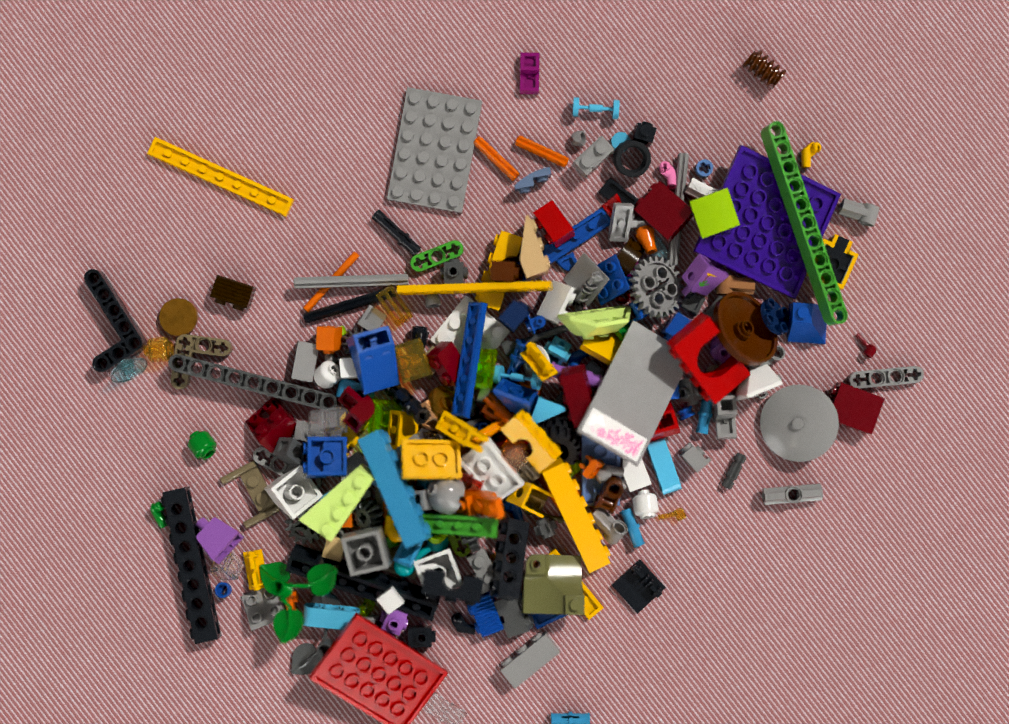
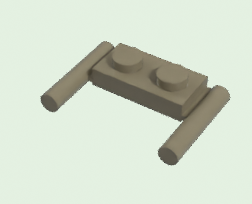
M255 460L220 478L224 485L241 476L258 512H260L243 522L246 529L281 511L264 488L268 485Z

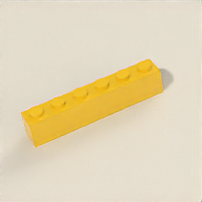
M561 458L555 460L542 473L589 573L610 564L608 557L611 554L607 546H602L600 542L603 537L599 529L595 530L592 525L596 522L591 512L587 513L585 507L588 505L584 496L579 497L577 490H580L576 479L571 480L569 474L572 473L568 462L564 463Z

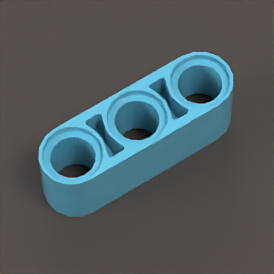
M662 438L649 442L647 452L662 494L666 495L682 489L665 439Z
M305 603L303 625L343 630L355 613L360 614V609L353 606Z

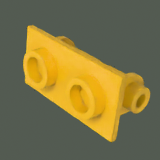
M528 342L526 350L521 352L520 355L539 379L544 381L558 374L553 364L548 361L537 345Z
M262 549L243 552L249 590L256 591L264 588L260 575V565L265 564Z

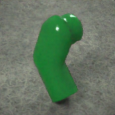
M156 502L150 506V512L159 528L162 529L167 526L165 516L162 513L164 507L161 502Z

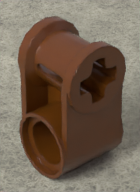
M612 475L606 480L595 498L594 508L599 507L607 510L609 514L614 513L618 501L623 494L620 477ZM611 485H618L615 489L610 488Z

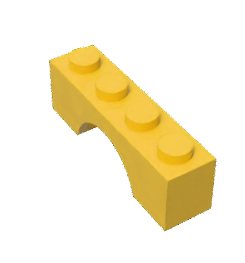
M502 230L500 235L496 234L493 243L496 248L494 253L490 252L487 263L490 266L488 271L484 270L482 282L494 283L490 280L491 261H505L517 258L523 237ZM505 292L476 293L475 299L478 302L487 303V308L499 312Z

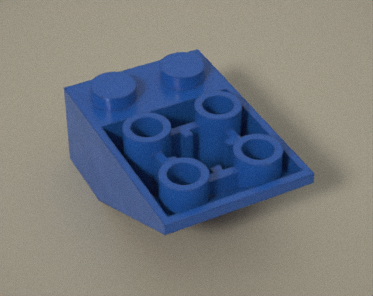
M389 325L355 334L346 339L363 395L400 384L395 345Z

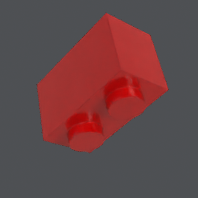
M553 200L533 212L536 226L539 230L543 229L546 233L544 237L549 245L553 243L558 248L575 236L574 229Z

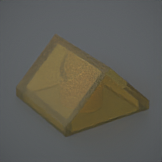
M421 337L395 345L397 365L403 383H409L432 375Z

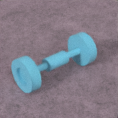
M574 97L572 116L578 117L579 109H586L589 112L612 111V119H618L620 100H613V107H603V105L599 104L584 106L579 105V97Z
M496 365L494 368V384H498L502 378H510L512 381H531V388L534 390H540L542 386V381L534 372L532 377H525L524 374H505V368L502 365Z

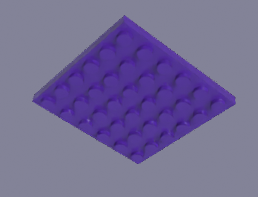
M740 145L720 190L728 188L740 225L702 238L700 234L693 252L704 255L726 268L792 299H796L807 270L769 158ZM801 174L814 216L823 237L841 194ZM796 202V207L800 209L799 204ZM802 220V225L806 228V223ZM809 239L808 242L812 246V241Z

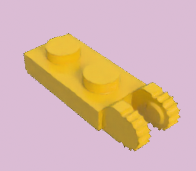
M443 411L435 427L465 447H470L479 453H482L483 448L471 442L474 436L483 442H488L489 440L488 436L477 431L478 429L448 411Z

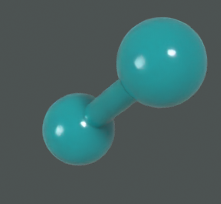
M448 537L440 544H432L427 539V545L419 551L415 561L423 558L431 551L438 553L445 550L449 544ZM394 562V570L399 576L407 577L414 572L415 565L413 564L412 568Z

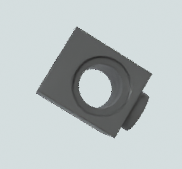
M279 437L273 455L287 465H302L305 458L303 444L294 438Z

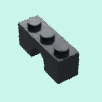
M425 569L421 593L425 594L426 598L437 599V596L445 597V601L456 602L457 599L464 600V604L471 606L480 603L484 578L465 575L463 585L457 589H451L445 583V571Z

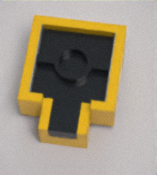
M835 234L831 236L830 241L823 239L839 289L843 290L859 254L850 250L852 241ZM815 257V262L818 265V259ZM821 275V280L824 283V277Z

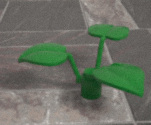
M274 562L260 565V575L264 588L270 594L280 597V601L288 608V610H280L273 620V628L280 643L285 644L293 640L303 626L302 612L300 610H292V606L286 600V598L291 596L292 588L311 587V592L314 595L325 596L330 593L335 585L336 567L330 564L316 565L307 573L309 584H289L287 582L290 579V572L285 571L286 564Z

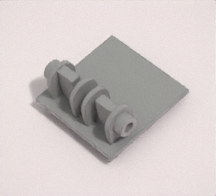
M584 252L563 280L567 285L575 288L576 296L574 300L576 303L581 304V302H584L587 306H590L610 279Z
M265 588L241 596L251 631L273 623L275 615L280 610L286 609L284 603L280 601V597L270 594Z

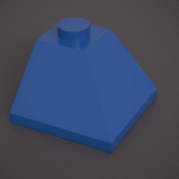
M790 303L788 308L787 342L826 344L827 324L822 318L818 304Z
M504 378L493 390L498 399L514 415L522 409L526 413L531 414L538 395V391Z

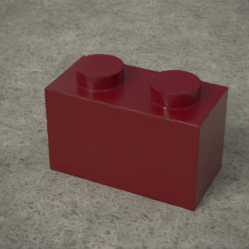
M441 341L426 357L429 360L430 366L437 372L442 384L445 386H456L460 353L452 341Z

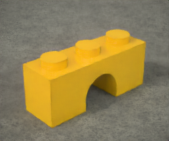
M524 409L519 411L500 428L512 443L519 439H525L530 442L533 451L526 459L538 473H541L562 454L558 446L548 438L545 431L533 421L531 415L526 413Z

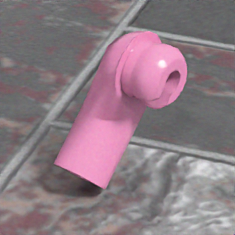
M663 161L660 163L659 171L667 180V187L670 190L677 187L676 171L669 162Z

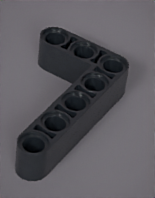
M90 269L84 275L85 283L121 338V341L97 355L92 361V366L96 371L110 372L144 351L147 347V340L107 276L101 271ZM95 274H98L99 280L97 283H93L92 277ZM105 290H108L109 297L104 300L102 294ZM115 306H118L119 313L114 316L112 310ZM125 322H128L130 325L127 332H124L122 328ZM135 338H138L140 341V345L137 348L133 347V340ZM121 348L123 356L119 359L116 352ZM102 359L107 361V366L104 369L100 366Z

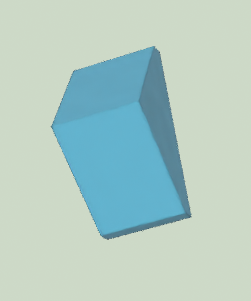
M537 395L530 415L533 421L538 424L566 411V408L563 404Z

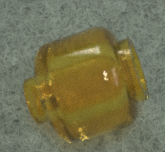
M155 337L147 341L143 351L144 355L148 356L151 362H165L174 354V347L172 341H169L167 337Z

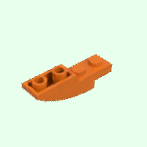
M465 490L464 497L460 496L459 503L461 505L456 511L457 513L468 516L477 513L496 519L505 517L501 497H497L496 492Z

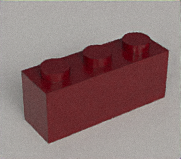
M585 364L562 368L561 374L558 376L560 388L563 387L564 404H568L569 408L567 411L569 422H573L574 428L579 427L593 399Z

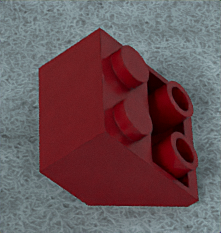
M272 397L245 422L257 441L273 454L279 437L291 438L295 434L297 421L277 398Z

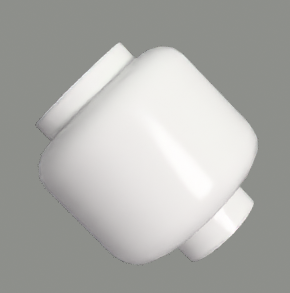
M333 361L323 362L314 371L313 376L316 384L324 389L334 387L340 381L339 365Z
M649 490L638 491V495L632 498L634 514L640 516V519L653 518L659 511L657 496L649 493Z

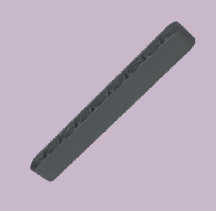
M175 354L168 361L171 370L313 408L331 411L338 405L337 397L330 393L193 357ZM177 358L183 360V366L179 369L174 365ZM199 362L202 365V371L195 373L193 366ZM216 367L221 370L219 378L212 376V370ZM235 372L240 375L238 383L231 381V375ZM253 377L259 380V385L256 388H252L249 384L250 379ZM271 382H275L278 386V390L275 393H271L268 390V385ZM290 387H294L297 391L294 398L287 396V389ZM308 392L315 394V401L313 403H308L305 399ZM326 397L334 399V405L331 408H327L324 405Z

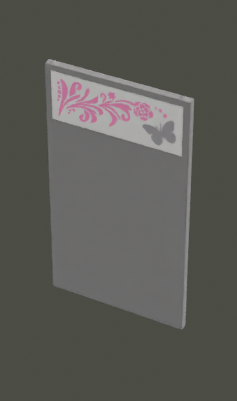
M633 320L577 432L632 463L634 466H638L684 372L679 367V360L674 359L669 354L668 350L670 348L666 344L667 340Z

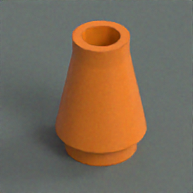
M649 225L639 227L636 230V238L645 250L646 255L656 253L654 230Z

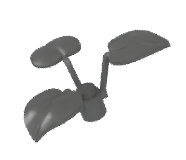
M328 593L325 596L313 595L310 602L341 605L339 599L332 593ZM324 628L323 640H321L317 650L310 643H303L297 646L292 657V674H311L334 643L333 640L327 638L328 628Z

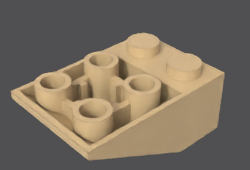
M529 215L525 217L520 254V265L526 282L547 275L551 266L548 256H543V242L541 237H536L537 226L534 219L530 220Z

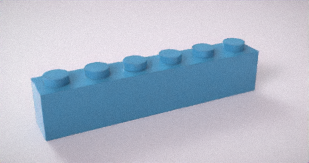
M377 430L359 439V445L405 549L432 538L430 525L423 519V510L415 501L413 488L408 485L406 479H402V468L398 463L399 456L390 445L391 438L389 434L384 430Z

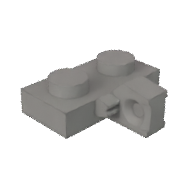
M613 203L607 238L609 241L628 242L629 232L633 231V228L644 226L645 220L640 216H635V213H633L634 205L632 203Z

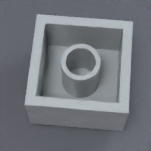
M383 525L345 533L341 538L350 576L386 569L391 565L392 559Z

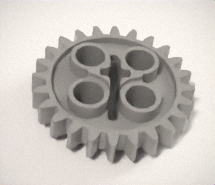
M649 256L638 261V264L634 266L635 270L630 272L633 277L628 279L632 282V285L629 287L633 290L630 296H635L636 298L633 304L638 303L637 309H644L643 314H649V318L655 317L658 319L674 314V310L679 309L677 304L682 303L679 297L684 296L680 292V289L684 288V286L679 284L683 280L677 277L679 271L674 272L675 265L669 266L670 260L664 261L663 257ZM667 279V282H665L662 285H659V283H662Z

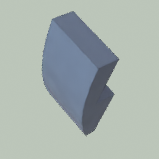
M550 167L537 170L525 176L514 186L515 192L519 191L520 194L529 193L534 188V180H537V183L548 181V178L551 177Z

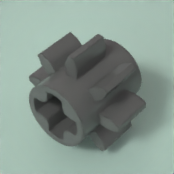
M549 516L535 521L537 526H534L533 529L536 536L541 535L542 539H546L556 534L554 531L557 529L555 519L550 520Z

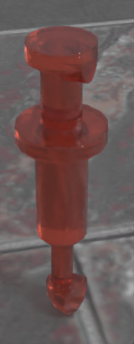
M462 472L460 480L466 482L467 486L471 483L481 490L484 484L483 480L474 479V474L472 473L468 475Z

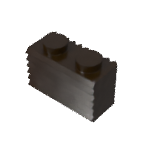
M217 275L210 297L215 298V303L225 305L228 302L233 304L232 308L244 311V308L250 309L256 287Z

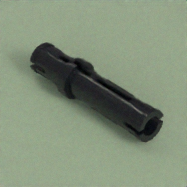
M380 209L373 214L371 219L391 235L399 246H403L412 256L418 254L421 247L410 238L408 233H404Z

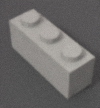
M545 631L542 634L540 632L535 634L531 638V643L527 646L523 644L516 650L517 654L512 658L508 656L501 662L500 671L514 689L560 653L557 645Z

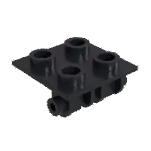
M640 559L612 584L615 590L637 614L655 597L661 596L662 591L666 588Z

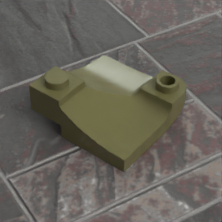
M539 554L528 556L523 567L522 613L584 615L585 595H583L581 556ZM534 561H538L539 563L537 568H534L533 566Z

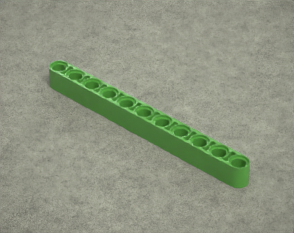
M774 121L763 127L761 137L822 318L830 326L842 324L847 320L848 314L785 127L781 122ZM771 129L774 130L775 135L771 133ZM777 147L780 148L781 154L777 151ZM796 202L799 204L800 209L796 207ZM802 220L806 223V228L802 225ZM809 239L812 241V246L808 242ZM815 257L818 259V265L815 262ZM821 275L824 277V283L821 280ZM828 294H829L830 297H831V300H830V301H829L828 298H827V295H828ZM834 312L837 315V320H835L834 318Z

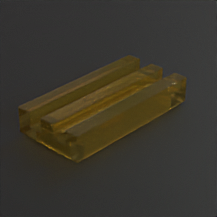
M392 284L376 294V297L397 327L402 322H406L408 318L413 317ZM390 290L407 313L406 315L402 314L388 294ZM381 296H386V298L391 303L397 314L400 316V319L397 320V318L392 313V311L390 310V308Z

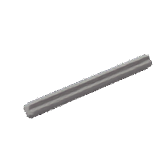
M679 153L677 161V187L674 194L682 201L685 200L684 192L686 189L689 159L687 153ZM681 231L669 242V266L678 265Z
M408 274L294 278L295 289L408 285L409 283Z

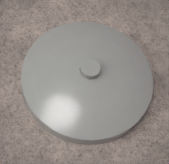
M791 385L778 390L767 400L760 416V429L765 443L775 454L786 460L805 462L820 457L833 445L839 430V417L835 405L825 393L808 385Z

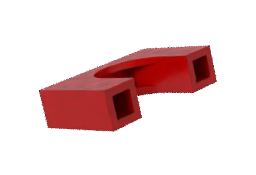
M700 313L668 340L666 344L670 348L668 350L669 354L674 359L679 360L681 370L691 376L690 382L696 388H700L702 398L706 402L711 401L717 404L751 374L745 365L733 356L712 372L703 373L699 370L697 357L700 349L720 332L709 316Z

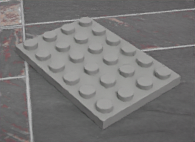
M407 87L387 200L462 214L482 100Z

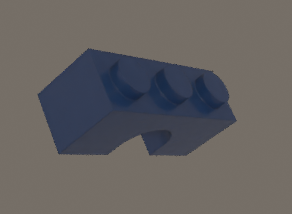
M513 300L499 317V321L514 333L529 315V307L521 300L518 302Z

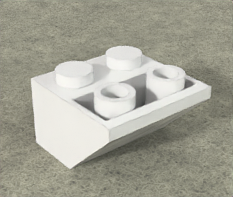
M553 280V290L547 292L536 316H543L546 321L557 325L561 322L558 319V314L568 313V311H565L567 305H572L576 294L573 293L575 288Z

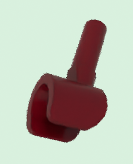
M860 333L856 334L855 336L866 347L863 354L872 358L876 353V347L866 342Z

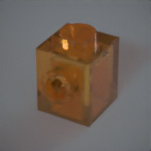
M508 439L502 444L500 448L502 456L517 472L529 463L526 459L530 455L528 452L529 447L523 440H517L515 443H512Z

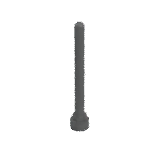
M561 325L529 336L523 340L535 343L570 330L565 325ZM513 340L502 342L506 357L510 356L515 349L516 343Z

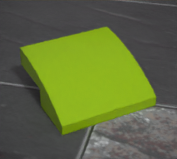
M728 188L690 201L702 238L740 225Z

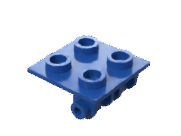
M616 254L597 265L610 279L597 295L601 306L630 290L629 286L632 285V282L628 279L632 277H625Z

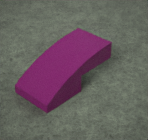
M520 52V94H539L540 53Z

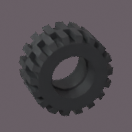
M555 418V420L547 419V422L542 421L539 427L545 431L548 438L553 443L562 444L558 445L562 454L557 459L561 458L564 463L568 462L569 466L574 465L581 454V436L577 432L578 428H574L572 422L567 423L566 419L559 420V418Z

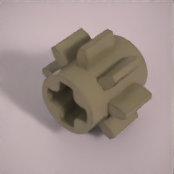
M526 458L518 466L520 469L518 473L524 481L528 479L535 481L542 474V472L538 473Z

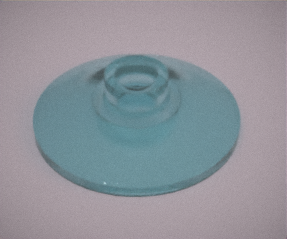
M144 358L123 359L112 370L110 378L115 383L132 380L145 371L147 362Z

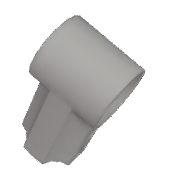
M844 198L840 204L838 215L857 220L862 225L874 227L880 207Z
M598 508L592 514L596 522L595 524L604 532V539L609 544H617L628 532L627 525L621 520H615L606 510Z

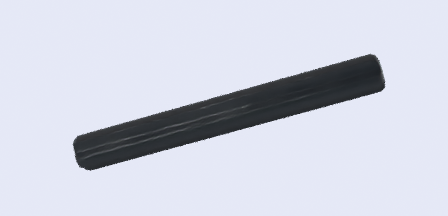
M393 287L378 290L303 314V318L306 323L314 322L395 297V290Z

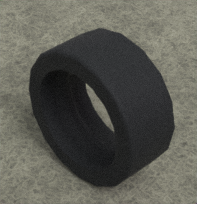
M626 140L620 143L613 154V164L616 170L628 177H638L644 174L651 163L649 149L643 143L635 140ZM629 147L638 148L643 155L641 165L635 170H628L621 163L622 153Z

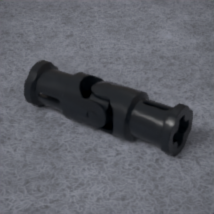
M401 384L394 386L395 389L393 387L385 389V393L388 396H392L393 400L409 416H412L417 424H423L428 420L430 412L426 408H422L421 403L407 389L402 388Z

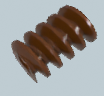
M762 50L754 51L742 67L750 65L748 72L756 70L754 77L762 75L760 82L767 79L766 87L773 84L774 88L785 75L786 70L784 69L779 72V64L773 67L774 60L767 62L768 55L761 57Z

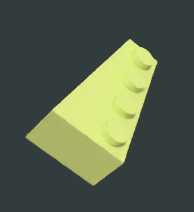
M363 463L359 465L299 520L331 542L375 480L371 469Z

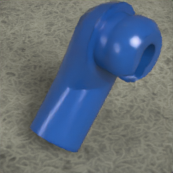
M582 350L574 351L571 353L567 364L569 366L580 365L581 359L590 355Z
M506 499L503 500V511L512 513L514 519L524 521L521 508L507 502Z

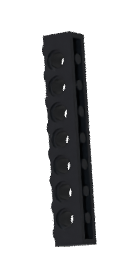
M190 487L162 492L161 502L162 506L166 507L167 512L165 521L171 530L169 539L175 549L173 558L179 568L177 573L178 581L182 583V599L187 605L186 618L191 623L190 637L194 640L195 644L217 640L222 634L203 547L196 539L199 529L196 527L197 519ZM176 503L180 504L182 507V512L180 514L176 513L174 510V506ZM180 522L186 525L185 532L179 530L178 525ZM184 541L190 544L189 551L183 549L182 544ZM188 560L194 563L193 570L187 568L186 563ZM191 579H195L198 582L197 589L191 586ZM195 598L201 599L202 607L195 605ZM199 617L206 619V626L199 624Z
M299 544L294 546L289 556L285 571L307 578V573L312 567L319 564L333 565L337 568L334 588L377 603V597L393 586L404 599V604L398 607V610L433 621L441 596H437V599H427L425 594L421 593V586L378 571L350 576L346 560L342 559L341 562L324 558L322 557V552Z

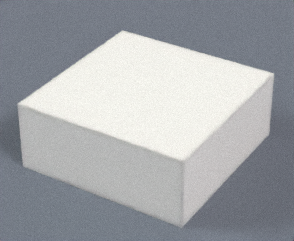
M393 586L376 599L388 615L404 604V599Z

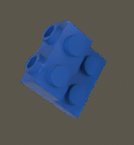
M307 437V443H303V454H307V462H303V473H307V478L347 477V437Z

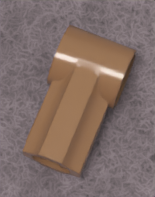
M729 275L716 287V295H727L731 292L754 295L755 281L750 278Z

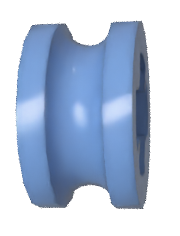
M706 159L699 161L695 166L696 174L702 178L708 177L713 171V164ZM701 164L709 167L708 173L699 170L702 167Z

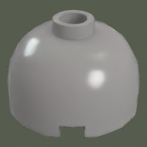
M434 479L427 489L429 504L439 513L447 515L455 513L461 505L459 503L460 496L464 497L465 493L463 480Z

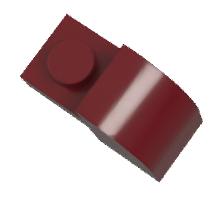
M348 386L343 390L338 401L349 410L343 422L358 434L369 422L375 407L369 395L362 398Z

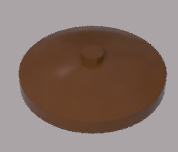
M731 292L722 297L714 307L713 323L720 331L717 333V336L723 347L736 360L746 365H761L774 356L778 343L777 335L772 333L764 324L760 312V302L748 294Z

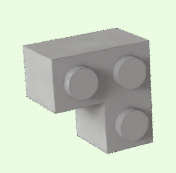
M482 546L481 550L467 555V560L475 572L471 576L484 578L483 594L489 590V583L493 576V561L484 546Z

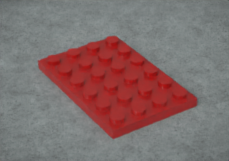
M355 613L311 672L309 678L383 724H411L448 672L360 614Z

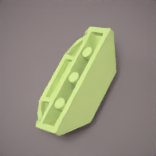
M618 305L558 314V319L574 335L582 336V339H594L595 335H598V337H608L609 333L618 332L629 322L631 307Z

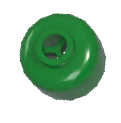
M195 431L190 435L187 446L197 459L203 458L206 460L215 454L217 443L207 431Z

